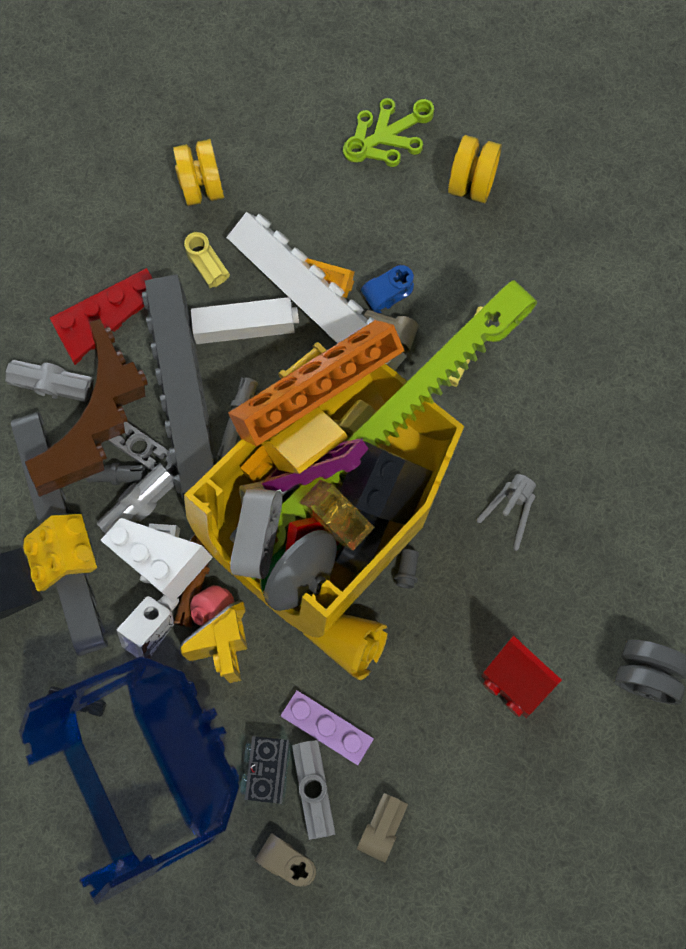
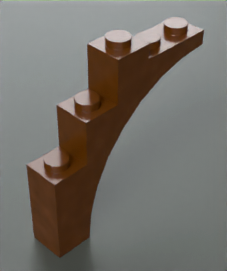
M101 319L90 322L92 337L98 353V371L96 384L88 406L79 421L64 438L47 451L25 461L28 473L39 497L104 471L103 460L107 459L101 443L125 433L124 423L128 420L122 406L146 397L145 386L148 385L143 370L137 371L134 362L126 364L121 350L115 351L112 344L115 343L113 333L110 327H104Z

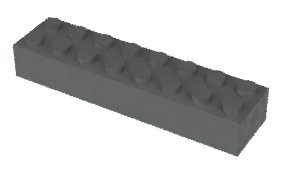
M175 274L146 280V291L142 292L145 309L148 308L147 326L154 341L151 343L153 357L157 360L158 368L155 371L159 386L161 385L163 392L160 395L161 405L168 421H165L167 437L171 439L173 448L169 449L173 466L175 465L177 474H179L174 476L175 485L182 501H184V494L217 463L187 298L179 275Z

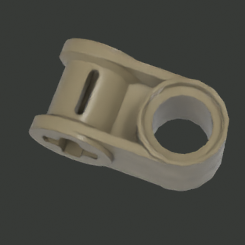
M273 833L269 835L254 860L271 873L279 875L295 886H307L313 882L316 876L314 863ZM305 863V871L308 873V876L306 878L300 877L296 880L297 873L293 870L295 865L302 866Z

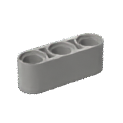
M248 488L246 490L230 561V569L233 575L258 579L266 578L270 568L282 509V494L280 491Z

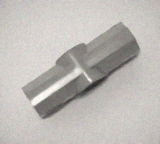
M12 360L11 363H8L5 381L8 385L31 389L41 396L48 394L53 395L52 398L54 399L61 396L87 402L92 395L94 383L92 377L66 372L60 366L51 363H43L40 366Z
M159 463L138 484L134 483L127 488L119 497L118 503L97 522V525L106 534L120 518L134 523L142 521L155 509L156 502L175 485L174 476Z
M307 741L292 745L308 838L312 840L336 835L319 741ZM312 781L320 782L322 785V793L315 799L307 797L305 793L307 784Z

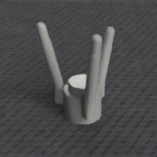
M515 475L512 482L506 483L503 490L477 518V523H481L506 495L509 502L503 511L504 516L510 513L515 504L522 505L525 502L513 549L517 551L523 537L531 504L536 497L532 494L536 484L524 475Z

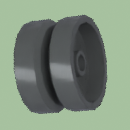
M627 640L621 657L629 665H623L618 668L614 681L615 685L629 693L656 702L671 705L681 704L686 688L679 680L686 678V655L660 644L642 640Z

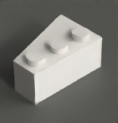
M120 518L101 539L106 546L173 603L213 558L202 545Z

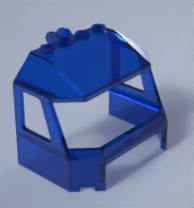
M143 656L28 703L19 729L22 743L24 745L29 743L31 754L25 756L28 767L63 752L113 862L79 879L83 888L90 885L93 889L89 893L96 905L214 842L226 831L240 787L237 770L232 764L229 765L224 755L225 747L221 738L227 732L224 726L214 728L213 730L210 727L211 721L218 716L215 708L208 711L204 707L201 708L196 698V687L191 680H187L184 672ZM129 671L127 675L83 696L86 689ZM125 685L128 687L133 715L185 824L197 836V838L155 859L149 854L142 861L132 851L84 747L75 713Z

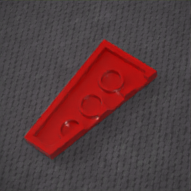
M147 268L50 317L74 365L80 362L82 357L91 349L94 350L96 348L90 322L101 319L105 328L110 327L111 331L115 332L122 326L123 322L145 307L142 298V292L146 291L145 281L153 279Z

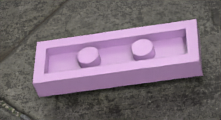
M296 690L281 714L283 719L357 766L374 738Z

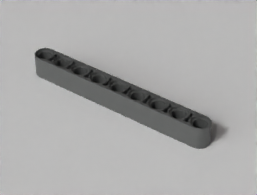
M35 412L11 420V427L38 523L41 525L51 515H71L69 507H66L64 503L66 496L63 487L39 497L28 473L25 461L47 451L51 447L47 431H44L42 424H44L43 418L39 412ZM88 573L68 574L56 582L71 640L79 657L108 647V641H104L103 637L105 630L100 613H96L95 610L97 603L92 586H88Z

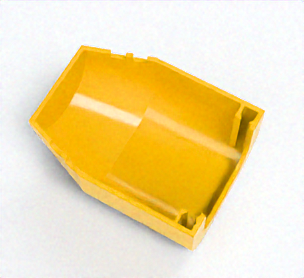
M384 364L320 405L319 408L332 420L338 421L342 419L357 400H362L369 404L377 412L407 380L387 364ZM424 401L422 404L425 411L415 410L414 414L417 419L413 421L407 418L405 421L408 428L398 427V438L389 435L388 439L391 444L389 447L384 444L379 445L380 448L433 471L412 518L405 525L393 521L388 522L374 559L359 575L335 563L329 580H326L321 585V591L318 595L315 596L313 594L310 596L306 592L302 597L301 605L290 610L277 611L271 608L276 614L301 632L312 637L319 638L323 636L423 528L464 429V425L435 402L430 404ZM242 439L184 494L186 517L193 532L210 554L230 573V561L234 546L230 536L238 527L242 508L239 489L242 485L252 483L240 467L262 445L260 444L256 447ZM347 511L340 515L352 523L357 511ZM276 534V538H275V543H277L278 540H279V539L277 538V534ZM233 575L270 607L262 593L260 579L252 580L250 577Z

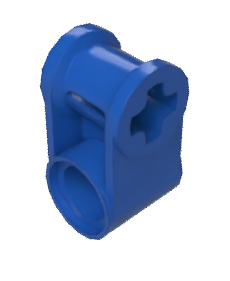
M398 265L381 276L365 283L360 292L372 310L380 314L382 313L381 310L385 307L387 309L391 308L395 303L412 293L414 289V274L409 267Z

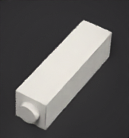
M289 297L191 309L192 329L196 344L295 333L294 324L299 323L298 308L292 307Z

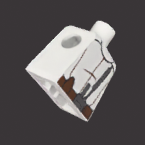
M164 594L158 601L147 596L117 629L121 646L146 664L173 627L172 611L179 603V600L176 599L173 603Z

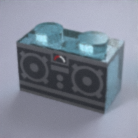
M252 736V743H247L245 748L244 761L249 762L248 775H243L241 780L240 793L245 794L244 800L284 805L291 749L290 740Z

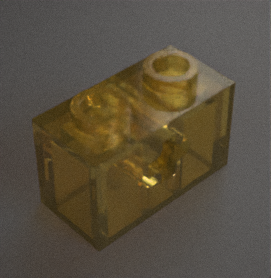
M319 480L299 502L341 545L351 550H354L375 528L333 484Z

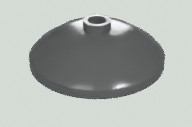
M325 530L313 531L295 542L283 554L273 568L265 586V601L271 608L277 611L290 610L301 605L302 597L306 592L310 596L313 594L316 596L320 593L321 585L326 580H329L337 556V545L334 536Z

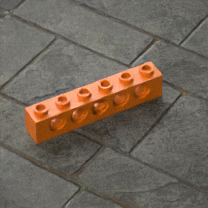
M374 320L228 412L240 438L257 447L404 352L405 350L395 326L390 323Z

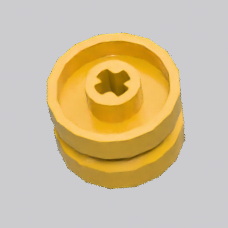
M464 135L453 161L448 193L463 197L472 182L470 191L472 200L485 204L497 171L502 144L488 141L484 144L478 157L480 147L478 138Z
M211 139L197 142L195 147L198 160L193 159L191 148L187 144L173 147L177 164L175 169L187 206L201 204L203 198L200 186L203 185L205 186L207 197L211 201L224 198Z

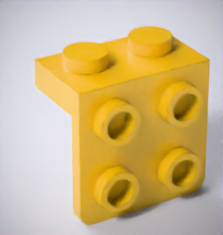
M82 514L51 515L24 538L23 549L27 555L31 569V579L35 583L37 591H45L65 575L90 573L97 568Z

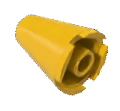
M342 614L325 634L319 638L303 633L331 659L358 680H363L371 673V671L367 670V667L372 660L377 664L388 633L383 631V629L387 628V625Z

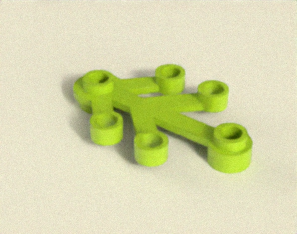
M390 98L383 99L380 102V114L375 133L365 138L367 128L373 123V115L367 110L359 112L355 136L350 137L343 146L345 158L354 163L370 158L385 161L386 165L395 167L400 163L399 151L395 149L385 151L373 147L378 144L407 149L409 153L414 155L421 153L423 141L420 138H407L397 136L396 134L418 122H430L434 116L433 103L426 99L418 100L413 106V113L388 126L390 115L395 112V102ZM391 105L392 108L387 110L384 109L383 106ZM420 112H426V113H428V114H427V115H420L419 113H420ZM368 117L369 120L364 122L361 121V118ZM413 143H417L420 146L418 148H412L410 145ZM354 148H359L361 150L359 152H352ZM394 155L397 157V159L391 161L388 159V157Z

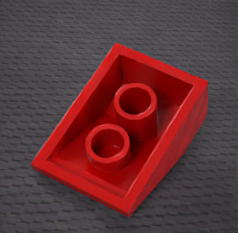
M515 636L508 641L481 676L485 680L482 684L494 696H497L498 693L508 701L505 706L515 716L520 717L523 715L525 718L562 681L560 677Z

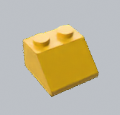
M317 407L263 442L262 446L278 470L300 474L346 440L348 436L327 414Z

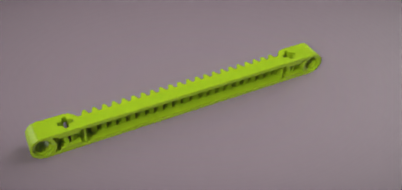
M515 280L508 283L347 441L363 439L377 447L380 444L389 447L391 445L388 439L389 435L398 438L397 428L407 429L408 426L405 420L408 418L415 421L417 418L414 411L424 412L425 408L422 404L424 401L430 404L434 403L431 396L432 393L441 396L443 393L440 386L443 384L450 387L449 377L452 376L458 379L460 377L457 370L459 367L465 370L469 369L466 360L470 359L476 362L478 359L475 351L485 353L484 343L486 341L498 342L506 338L532 312L537 305V300ZM488 321H499V326H489ZM341 470L327 479L319 477L307 485H301L282 504L277 529V538L279 540L277 543H274L272 556L286 545L289 522L310 518L312 511L320 514L319 504L329 505L330 502L327 497L329 494L337 497L336 487L342 486L348 472Z

